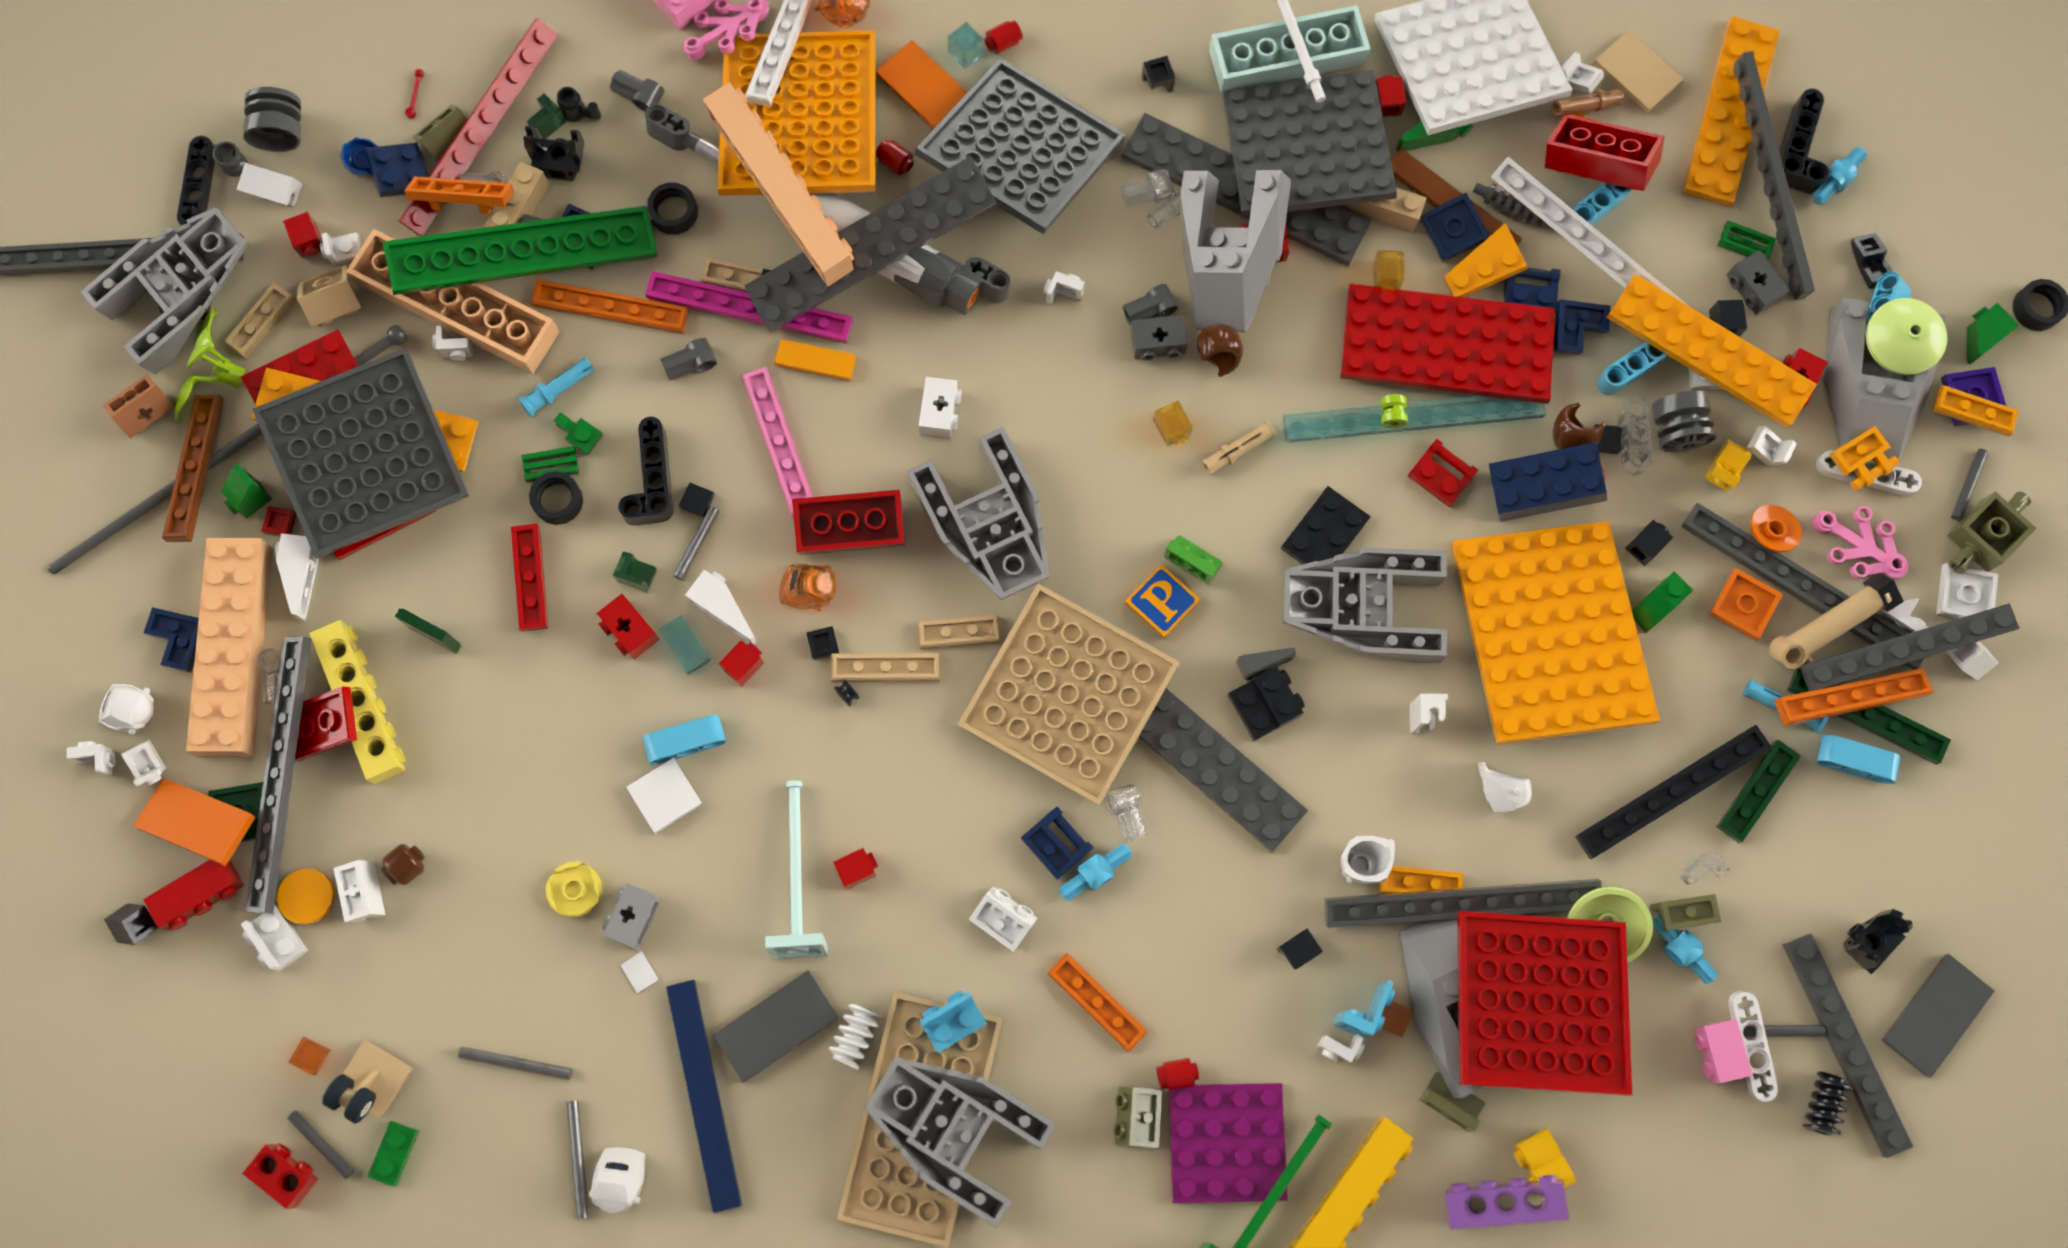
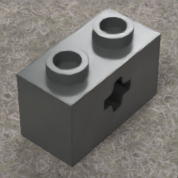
M1761 250L1736 263L1726 274L1731 286L1738 290L1744 299L1745 305L1755 315L1780 302L1790 292Z
M1184 315L1132 320L1131 338L1134 359L1141 358V360L1149 361L1159 356L1177 358L1185 354L1188 343Z

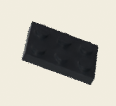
M1327 486L1280 549L1302 565L1333 558L1346 551L1371 516Z

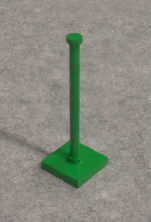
M1321 1115L1316 1116L1315 1125L1232 1248L1248 1247L1325 1129L1329 1130L1332 1126L1327 1119ZM1203 1242L1200 1248L1217 1247L1212 1243Z

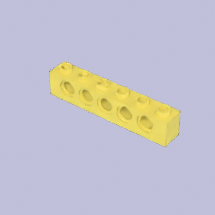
M338 620L310 632L309 634L331 690L342 686L351 687L357 741L352 742L366 780L377 784L404 772L403 762L406 761L404 753L394 743L393 738L396 737L395 730L391 723L385 720L383 715L386 713L385 705L381 698L376 697L374 689L377 688L373 676L370 673L367 674L364 666L367 664V659L361 649L358 650L355 641L358 640V636L354 628ZM342 647H346L345 654L337 658V651ZM355 671L353 680L346 682L347 674ZM364 695V702L360 706H355L356 699ZM374 719L372 729L365 731L366 722ZM383 743V752L375 756V747Z

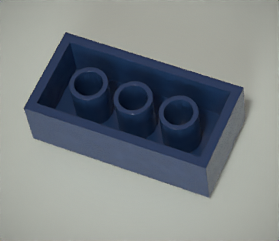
M1597 442L1489 463L1500 522L1607 501V490Z

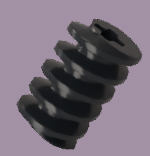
M1818 1071L1817 1075L1823 1080L1815 1081L1814 1086L1820 1091H1813L1811 1093V1097L1818 1102H1810L1808 1104V1108L1815 1113H1806L1805 1118L1812 1124H1803V1127L1822 1135H1841V1131L1835 1128L1834 1124H1844V1120L1838 1117L1837 1113H1847V1109L1841 1106L1840 1102H1850V1098L1845 1096L1843 1091H1853V1087L1848 1085L1846 1080L1839 1076Z

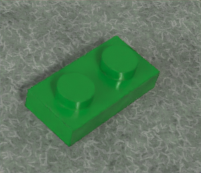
M390 1121L367 1177L396 1187L419 1130Z

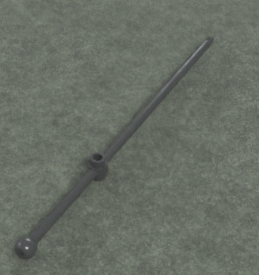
M399 325L391 326L387 330L386 337L355 357L358 365L361 366L393 344L397 346L404 344L408 336ZM256 424L212 454L208 470L261 435L262 431L259 424ZM175 480L50 564L48 571L51 574L58 573L170 497Z

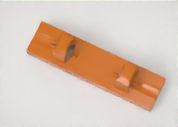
M414 177L404 190L407 200L429 201L432 210L442 211V208L447 203L478 205L481 214H491L495 206L505 207L509 198L514 193L512 183Z

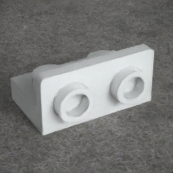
M992 887L985 894L968 920L1014 952L1037 921V917L1033 915L1030 908L1013 901L1005 890Z
M274 905L273 914L263 913L251 922L246 920L241 923L245 930L242 933L244 939L249 945L256 947L259 952L257 958L266 969L281 971L308 952L289 920L283 916L277 905Z

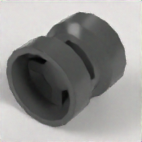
M227 141L221 142L213 150L214 160L227 175L234 177L242 174L247 159L235 144Z

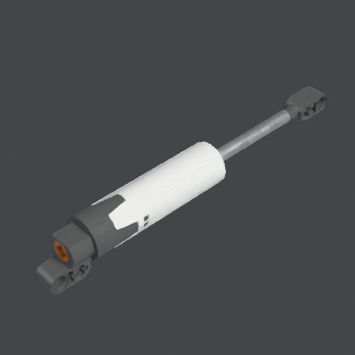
M659 104L651 105L646 109V129L648 135L677 151L690 148L717 164L719 163V147L692 133L687 119ZM836 193L810 194V197L814 195L821 204L824 218L829 216L837 227L836 232L870 214V212ZM927 244L877 272L935 306L942 307L947 305L963 315H967L979 296L993 303L1004 302L1008 296L1010 286L1008 273L986 260L973 257L968 259L966 264L963 265Z

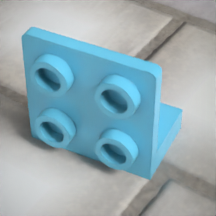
M1387 980L1378 984L1367 1015L1354 1009L1346 1010L1336 1014L1332 1025L1352 1034H1359L1364 1038L1374 1036L1375 1032L1379 1033L1385 1017L1381 1016L1385 1005L1390 1006L1395 991L1392 990L1394 982Z
M962 990L947 998V1005L940 1009L935 1005L922 1013L924 1018L919 1022L938 1054L987 1025L969 991L963 994Z

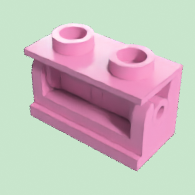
M1737 1019L1695 1027V1043L1697 1048L1702 1051L1704 1058L1702 1063L1703 1072L1711 1084L1753 1076Z

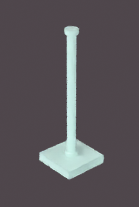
M796 780L786 782V789L789 790L791 934L765 936L766 949L772 959L828 956V944L823 933L803 934L800 789L803 788L801 781Z

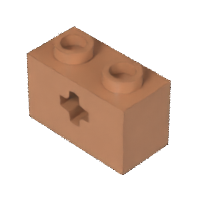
M148 374L102 405L130 439L136 434L145 431L150 424L159 418L165 417L170 410L175 408L167 395Z

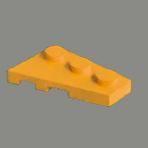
M1505 223L1447 273L1444 279L1452 296L1467 297L1527 270V264Z

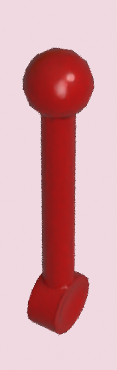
M421 69L414 71L415 82L409 108L405 110V115L409 119L416 117L414 107L420 79L424 76V72Z

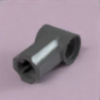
M621 69L614 73L610 84L611 91L631 100L636 107L644 112L649 106L658 104L665 93V90L657 82L651 79L643 81Z
M1167 284L1158 285L1149 290L1145 296L1123 305L1125 318L1130 325L1132 320L1167 317L1178 309V305Z
M706 338L695 339L689 342L685 349L660 359L669 381L693 371H708L717 364Z

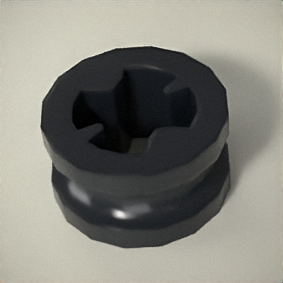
M845 679L840 687H834V690L849 707L852 705V700L860 698Z

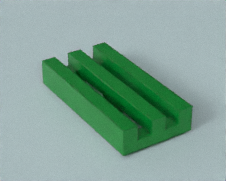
M1728 220L1724 225V231L1721 233V239L1717 246L1746 257L1761 250L1766 259L1769 260L1776 238ZM1732 231V232H1734V233H1737V234L1742 235V236H1745V237L1742 238V237H1739V236H1737V235L1731 234V233H1729V232ZM1753 240L1758 241V242L1763 243V244H1766L1767 247H1766V246H1763V245H1760V244H1758V243H1755Z
M574 446L521 455L526 482H533L541 475L554 471L566 473L567 475L579 474L577 454ZM569 455H571V457H565V458H559V459H554V460H548V461L530 463V462H535V461H541V460H546V459H552V458H558V457H564V456H569ZM572 463V467L531 473V470L551 468L559 465Z

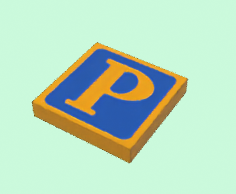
M1161 564L1128 597L1125 604L1164 639L1201 599Z

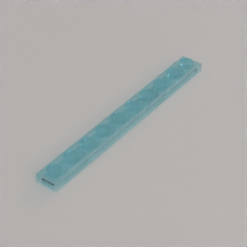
M1471 396L1407 403L1405 413L1408 415V424L1400 428H1385L1381 425L1383 410L1380 405L1287 414L1283 416L1286 443L1544 418L1546 410L1543 403Z

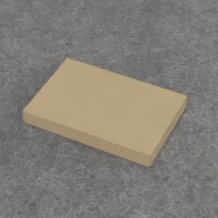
M1631 30L1622 35L1593 63L1598 69L1603 70V74L1647 114L1684 80Z

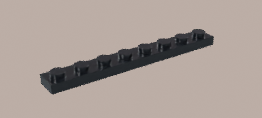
M1754 725L1575 837L1591 860L1772 747L1758 726Z

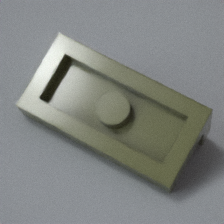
M450 105L414 135L413 138L419 145L425 147L438 162L467 118L458 107Z
M1715 894L1665 901L1651 905L1652 910L1659 909L1663 931L1721 922Z
M1440 1072L1434 1074L1419 1099L1467 1132L1475 1131L1480 1123L1477 1117L1485 1105L1483 1100L1472 1093L1463 1098L1453 1099Z

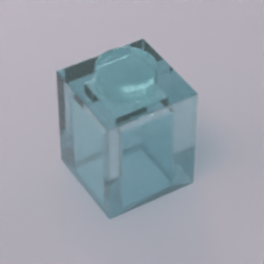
M965 22L948 36V52L965 69L983 55V38Z

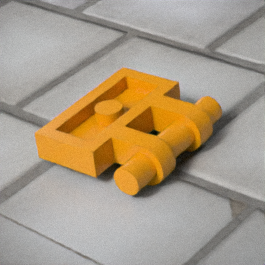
M1876 426L1829 455L1844 476L1851 472L1856 474L1857 478L1850 482V486L1854 491L1862 487H1869L1876 478L1881 475L1886 476L1890 474L1893 468L1900 464L1896 456L1887 459L1883 452L1891 448V446ZM1873 460L1875 467L1868 470L1864 464Z

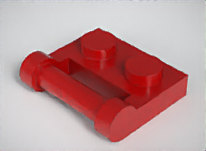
M1436 439L1409 472L1408 477L1446 506L1450 507L1479 469L1473 465L1472 467L1467 465L1443 447V443L1440 440ZM1435 454L1462 473L1464 477L1461 480L1434 461L1432 457Z

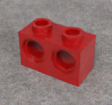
M265 1144L242 1174L285 1209L296 1208L319 1178L312 1174L314 1169L309 1164L301 1160L297 1162L290 1156L292 1154L291 1150L283 1144ZM271 1157L276 1161V1168L272 1173L267 1169V1162ZM292 1175H295L298 1179V1186L295 1190H292L289 1186V1179Z

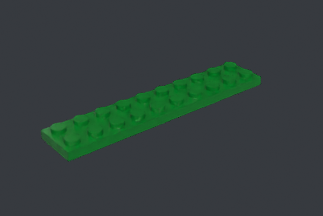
M647 206L382 242L393 295L657 257V249Z

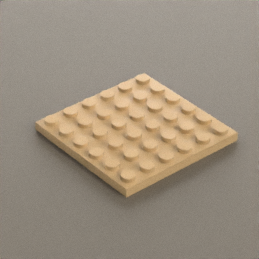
M1038 583L957 725L1100 806L1180 665V661Z

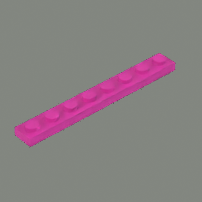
M652 271L645 293L647 299L765 325L749 294L746 292ZM813 308L778 329L847 344L853 318L852 316Z

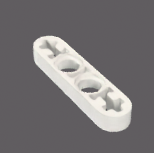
M1832 450L1826 451L1817 459L1816 468L1821 475L1846 482H1851L1857 478L1852 473L1846 476L1843 475L1829 456L1833 452ZM1828 459H1831V464H1833V465H1835V466L1832 467V468H1829V463H1827V462H1825V461L1828 460ZM1873 460L1864 464L1868 470L1875 467ZM1896 466L1887 475L1888 480L1886 483L1879 482L1876 478L1869 488L1901 496H1910L1921 488L1922 479L1917 472ZM1906 478L1908 479V483L1912 484V486L1909 488H1907V484L1905 482H1902Z
M1736 991L1730 996L1728 1006L1731 1019H1737L1749 1064L1750 1056L1753 1053L1759 1052L1763 1057L1760 1067L1753 1068L1750 1064L1752 1074H1760V1077H1746L1747 1088L1753 1098L1769 1102L1776 1097L1778 1085L1759 1004L1753 994L1745 991ZM1742 998L1749 1001V1005L1745 1006V1011L1738 1008V1003L1742 1002ZM1746 1015L1753 1016V1019L1740 1020V1017H1746ZM1749 1024H1753L1756 1028V1036L1751 1040H1747L1743 1035L1744 1027ZM1761 1081L1768 1085V1088L1764 1090V1094L1757 1091V1088L1761 1087Z

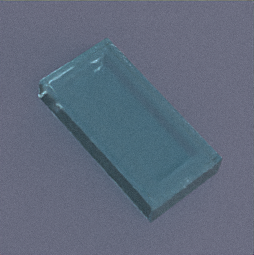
M682 615L659 629L688 675L711 661Z

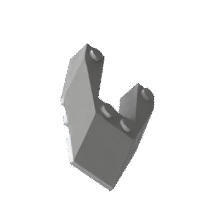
M1256 170L1249 227H1213L1219 180L1209 171H1184L1180 195L1183 255L1196 329L1202 331L1210 325L1225 324L1232 327L1236 332H1247L1260 304V296L1272 278L1270 274L1275 263L1281 258L1291 179L1281 170Z
M217 207L187 219L188 223L175 229L167 228L162 231L163 234L150 240L145 238L139 241L81 291L96 311L111 320L119 316L147 291L164 310V313L124 347L138 365L155 375L177 357L248 246L246 241Z
M1842 297L1829 312L1825 361L1828 363L1824 370L1823 380L1824 384L1828 386L1831 398L1829 404L1831 411H1834L1837 422L1835 428L1840 447L1876 426L1891 446V448L1883 452L1887 459L1892 456L1900 459L1929 396L1937 363L1920 374L1899 375L1884 369L1874 360L1863 359L1868 302ZM1939 314L1945 324V315ZM1911 328L1912 334L1917 335V331Z
M1001 427L979 437L980 450L998 486L954 505L932 460L907 470L908 481L940 540L1000 600H1003L1050 578L1039 497L1004 427Z
M1366 547L1359 551L1336 555L1333 558L1319 562L1314 561L1285 569L1283 623L1365 654L1411 662L1441 663L1447 656V629L1393 627V583L1441 585L1447 577V551Z
M1457 919L1422 921L1399 933L1404 965L1407 969L1409 981V995L1413 1005V1019L1453 1099H1459L1483 1087L1459 1085Z
M899 1057L894 1058L864 1107L922 1181L995 1227L999 1225L1012 1201L963 1171L989 1125L994 1121L1038 1149L1044 1147L1056 1126V1123L985 1078Z

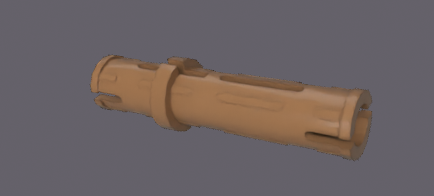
M1620 89L1607 92L1598 90L1589 95L1556 99L1553 101L1554 104H1552V112L1555 116L1587 110L1602 111L1606 107L1622 105L1624 94Z

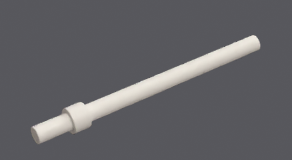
M1277 0L1304 69L1306 84L1308 87H1311L1316 102L1321 103L1326 100L1320 84V74L1317 69H1314L1288 0Z

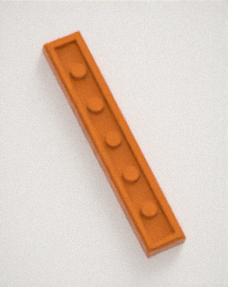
M539 279L536 281L531 304L534 307L684 334L689 314V308L685 306Z
M1920 668L1780 697L1774 703L1783 725L1788 726L1926 697L1934 692L1924 669Z

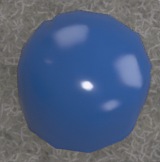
M355 137L343 144L341 159L344 167L352 175L358 177L372 175L365 152L366 148L378 146L370 139Z

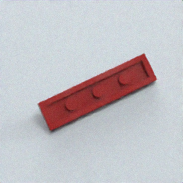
M538 523L512 526L511 537L519 630L525 632L548 629L540 526Z

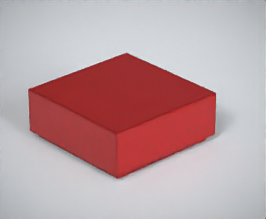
M268 506L261 531L264 534L281 536V533L292 534L297 516L294 510Z

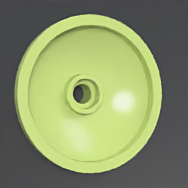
M1900 298L1885 303L1874 312L1867 324L1866 342L1870 354L1884 369L1899 375H1916L1927 371L1941 359L1947 345V331L1942 318L1931 306L1916 299ZM1911 328L1917 331V335L1912 334Z
M1603 887L1592 890L1577 900L1569 912L1568 918L1602 921V918L1609 916L1611 917L1609 921L1626 922L1628 962L1636 959L1647 948L1653 934V920L1648 907L1636 894L1622 888Z

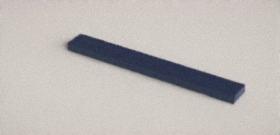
M695 980L666 986L713 1213L743 1206Z

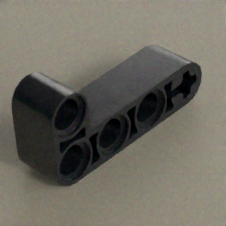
M1812 88L1804 91L1793 105L1779 150L1788 187L1804 193H1814L1829 176V169L1824 163L1808 158L1824 104L1823 94L1819 90Z
M649 416L641 420L638 428L644 493L624 496L618 505L620 514L630 525L665 522L673 514L667 435L660 420ZM653 429H656V430H654V432H653V434H654V439H655L656 442H653L652 439H651V437H650V434L652 433V430H653ZM654 453H660V454H661V456L659 457V459H657V460H655V461H650V460H649V457H650L652 454H654ZM655 478L663 479L660 485H651ZM665 503L664 509L653 511L656 504ZM631 506H638L635 514H627V510Z

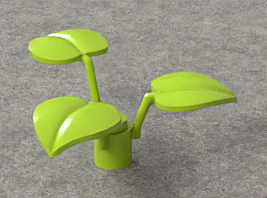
M214 308L208 312L197 330L194 350L189 357L187 368L190 369L201 358L214 365L212 374L216 377L188 376L175 398L174 416L177 422H180L179 412L188 399L192 387L197 382H212L218 385L224 382L237 388L242 381L241 376L245 374V368L231 363V360L224 358L213 349L214 344L210 337V327L213 317L218 315L217 310ZM209 351L219 360L216 361L206 356L205 353Z

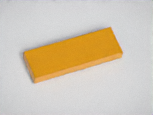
M780 339L774 363L778 367L851 381L857 355Z
M1945 385L1939 387L1933 408L1934 412L2008 437L2014 432L2019 410Z
M1392 866L1386 881L1379 883L1378 893L1391 894L1463 888L1464 873Z

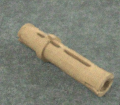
M1266 421L1230 445L1225 444L1221 446L1220 451L1201 462L1206 473L1212 475L1225 465L1234 464L1238 457L1275 436L1276 433L1273 426Z

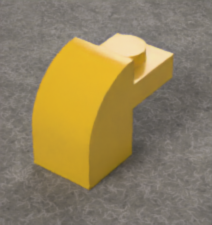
M1727 438L1713 459L1704 479L1727 492L1731 486L1735 488L1741 480L1740 473L1752 457L1751 451Z

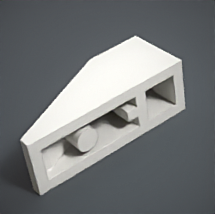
M281 533L280 541L275 546V556L290 613L298 620L306 621L319 558L314 557L306 536Z
M703 570L685 594L687 600L747 642L755 645L757 641L725 584L727 580L715 571L710 574Z

